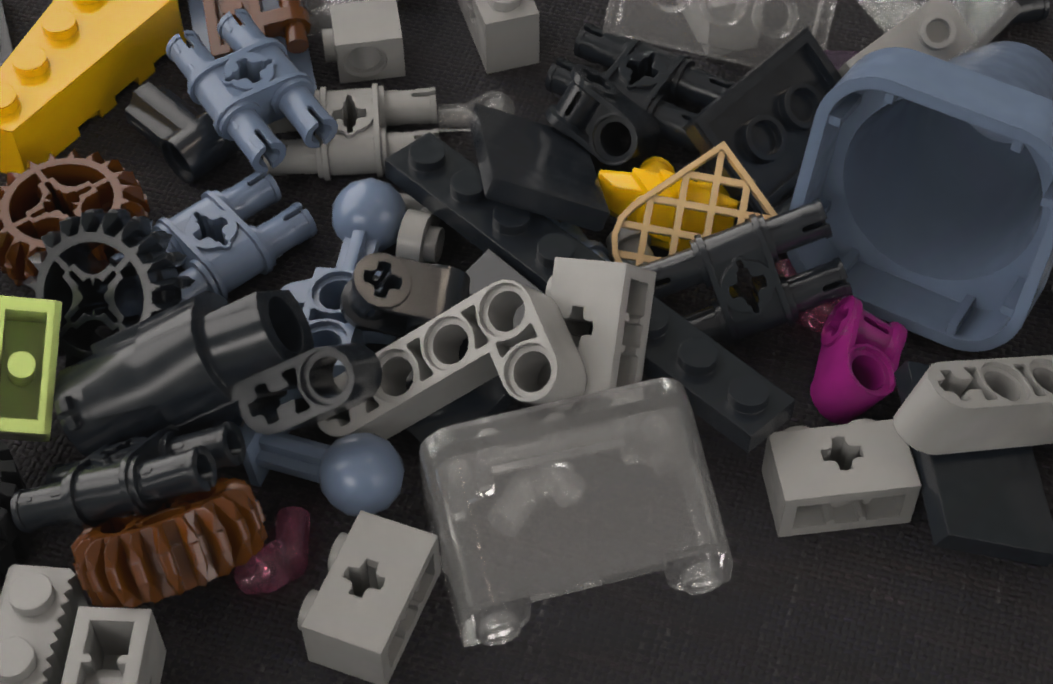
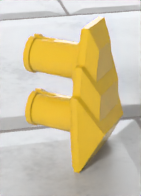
M656 156L646 159L640 168L634 167L632 172L601 169L598 174V180L610 215L618 219L619 215L637 197L644 195L674 175L675 170L669 161ZM682 179L658 196L678 199ZM689 179L686 201L709 204L712 183L695 182ZM723 185L719 186L716 206L738 210L739 201L731 198ZM646 203L636 209L626 220L643 223ZM653 204L650 225L673 229L677 207ZM684 209L680 230L704 234L707 213ZM715 214L711 234L733 227L735 218ZM649 233L652 241L650 246L669 252L671 237ZM679 239L676 252L690 248V240Z

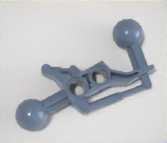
M371 177L351 182L343 188L332 204V227L343 242L336 267H316L312 278L288 283L281 289L290 290L300 304L311 329L314 348L346 343H358L370 348L371 343L390 344L396 339L395 336L362 331L353 327L345 320L340 310L339 302L342 290L352 279L351 277L357 263L365 256L388 250L397 243L400 225L407 211V206L399 192L390 183ZM376 271L374 275L380 276L381 271ZM371 308L367 315L372 316L376 310ZM339 360L334 365L333 378L346 371L344 365ZM298 388L287 390V394L279 399L280 405L293 399L304 397ZM241 416L230 420L240 428L245 440L246 456L243 465L251 485L261 487L269 470L320 483L321 492L332 506L348 516H358L360 510L376 514L388 509L401 493L404 476L402 458L388 440L375 433L354 432L335 440L332 445L291 435L289 434L290 431L270 435L256 433L246 423H244V427H240L243 421Z

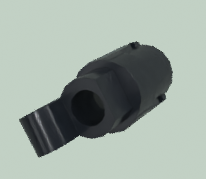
M206 290L90 345L93 355L59 371L55 380L54 405L60 424L68 439L81 454L88 457L107 443L122 442L136 436L149 438L157 431L167 428L181 431L185 435L216 427L239 416L256 433L265 435L308 427L369 400L381 386L383 373L378 357L374 351L365 345L346 343L314 348V340L308 320L290 290L256 291L232 303L227 302L220 294ZM337 360L344 365L348 377L343 391L337 387L333 378V368ZM298 388L304 397L293 399L280 405L279 399L287 394V390Z

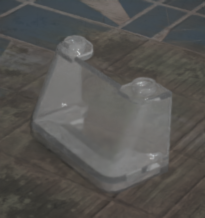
M651 379L454 424L429 435L420 446L419 459L424 509L431 533L438 535L441 569L463 647L480 643L495 646L515 639L520 634L521 628L530 619L531 603L662 570L668 586L675 590L685 591L690 595L708 593L719 587L722 583L731 580L733 560L692 406L683 384L676 379Z

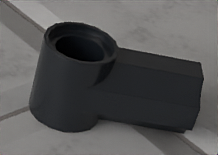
M150 82L143 84L133 91L132 99L124 109L128 124L161 149L168 166L186 183L192 184L239 150L235 141L224 139L216 133L213 127L214 121L206 111L200 114L164 85L155 86Z

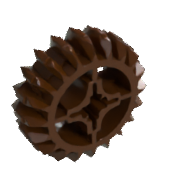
M74 149L67 158L57 159L50 152L46 162L35 164L27 160L26 171L22 174L7 172L6 186H0V269L2 273H8L9 278L14 281L17 287L24 285L22 282L28 279L29 276H37L39 271L28 258L36 252L46 251L41 237L50 231H60L59 221H63L67 217H81V213H85L89 209H103V211L108 212L110 209L121 208L130 211L131 218L134 216L149 218L150 207L147 196L142 193L140 182L135 178L133 171H125V168L121 166L118 159L106 162L98 151L83 159ZM101 244L91 253L98 260H107L110 264L109 258L120 251L109 245Z
M221 477L217 479L215 487L210 488V491L194 492L169 498L160 508L148 515L132 514L121 519L120 516L104 519L95 527L85 528L71 545V549L75 559L73 566L81 587L87 591L92 605L107 608H121L123 606L134 608L150 601L157 603L163 598L177 594L181 596L185 591L197 586H206L207 582L219 576L229 575L234 567L247 564L250 558L258 554L262 549L264 541L268 537L263 521L266 519L259 499H256L253 495L250 485L246 484L245 480Z

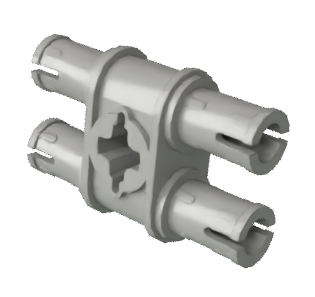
M372 83V88L327 90L326 86H321L320 90L314 91V96L327 113L337 121L338 130L334 138L329 143L324 144L315 132V137L320 144L319 148H309L302 138L279 139L287 149L283 161L275 168H272L264 155L263 161L268 166L267 175L271 174L272 176L318 174L319 179L324 178L325 181H331L332 176L377 173V177L381 178L385 174V159L428 132L439 138L438 128L414 132L386 133L387 126L438 124L435 87L411 90H384V85L378 86V83ZM285 117L268 124V127L274 134L296 131Z

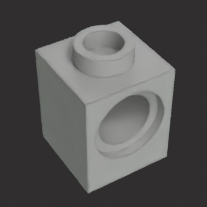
M368 0L329 5L332 28L321 29L326 63L337 61L340 84L406 76L403 37L396 0Z

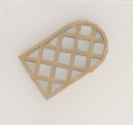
M722 141L644 195L637 197L619 215L611 234L612 258L614 262H622L621 259L636 261L635 266L662 258L645 255L648 233L671 237L668 255L676 253L679 239L691 241L695 239V235L700 234L680 230L684 209L707 213L704 234H701L702 238L711 235L715 214L738 218L737 225L745 222V220H749L748 216L754 214V212L747 211L750 192L767 214H762L764 219L778 214L726 142ZM717 155L714 175L694 171ZM724 158L728 160L741 180L721 176ZM682 179L678 199L658 196ZM689 179L712 183L709 204L686 201ZM720 185L743 189L739 210L716 206ZM646 203L643 223L626 220L636 209ZM653 204L677 207L673 229L650 225ZM621 228L641 232L637 253L618 250V235Z

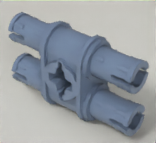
M238 8L234 10L235 15L242 23L241 26L230 12L226 13L217 25L219 36L227 42L234 51L233 53L215 59L195 31L184 30V37L191 44V47L189 48L177 33L169 40L166 46V54L188 80L187 92L191 100L201 105L214 121L213 127L216 133L224 139L235 141L248 158L254 170L266 172L268 171V166L262 160L261 155L263 154L272 168H275L283 161L287 150L284 143L268 127V124L284 117L287 118L309 148L320 147L319 141L313 135L314 131L322 142L327 144L337 133L338 124L315 98L312 79L309 75L297 69L287 56L284 44L278 39L266 37L252 20L251 15L245 9Z
M255 171L222 192L207 190L201 195V200L169 219L165 217L158 219L156 225L153 226V232L166 231L168 234H172L166 249L167 253L180 251L182 254L187 255L182 264L178 266H182L185 270L179 276H189L195 281L190 287L181 289L182 299L187 300L207 290L220 294L227 300L228 293L260 273L267 275L273 271L276 259L282 256L283 253L314 237L317 234V226L312 215L306 208L303 209L300 202H295L281 211L280 214L257 227L247 225L245 221L282 199L280 188L271 174L267 175V171ZM119 252L109 258L110 264L119 263L125 255Z

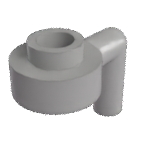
M399 193L407 206V211L402 219L397 237L396 257L427 264L430 262L438 263L445 240V230L443 227H439L442 220L410 195Z

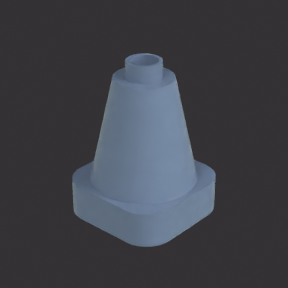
M1013 41L989 43L949 61L903 47L879 49L858 60L825 95L817 108L789 210L811 203L812 200L819 198L827 216L825 221L830 224L833 237L823 238L788 251V258L796 272L800 273L839 257L848 278H846V281L851 285L853 296L860 299L863 303L862 309L889 323L892 321L899 322L908 331L961 351H987L1000 347L1011 340L1021 329L1034 307L1053 267V61L1036 48Z

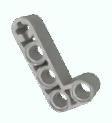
M502 279L488 285L376 352L375 354L381 363L383 373L381 386L376 394L366 402L322 420L317 424L323 432L333 437L341 438L354 432L375 433L387 440L498 375L509 395L515 399L545 409L561 411L571 408L580 400L586 388L587 375L582 359L555 301L546 294L514 280ZM524 303V318L514 329V314L517 308ZM468 337V350L465 356L459 360V348L463 340ZM550 362V379L539 390V372L546 363ZM413 370V382L409 390L406 391V380L409 373ZM346 371L334 378L337 387L342 391L347 384L348 377Z
M1053 355L944 361L931 364L893 416V425L905 443L915 450L930 455L1053 444Z

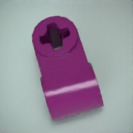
M853 295L843 298L834 307L823 326L820 340L822 343L814 378L810 386V395L814 406L822 416L836 424L852 422L894 391L896 386L894 372L898 369L901 352L907 339V329L904 325L896 321H892L889 324L862 309V301Z

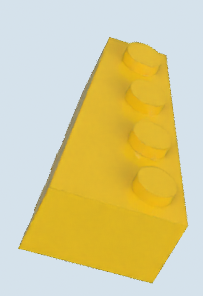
M54 0L0 67V172L5 174L7 172L22 174L26 171L27 160L35 164L46 162L50 152L56 157L81 136L78 128L84 122L98 115L103 117L117 105L115 96L133 81L141 85L155 73L154 63L166 53V46L175 34L178 33L186 43L178 1Z

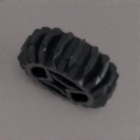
M121 208L110 209L108 212L103 211V209H89L85 213H81V217L71 216L63 221H59L60 231H50L41 237L46 251L36 252L28 258L39 273L37 276H29L22 283L35 290V298L62 302L57 357L65 356V368L93 355L90 345L103 339L94 332L98 326L107 325L112 331H121L186 300L182 299L181 289L190 287L195 280L189 276H179L176 267L182 264L187 255L182 254L180 251L166 252L172 234H168L166 231L152 232L153 219L145 216H134L131 218L130 211ZM106 244L120 251L125 257L119 263L109 264L107 260H98L91 252L99 245Z

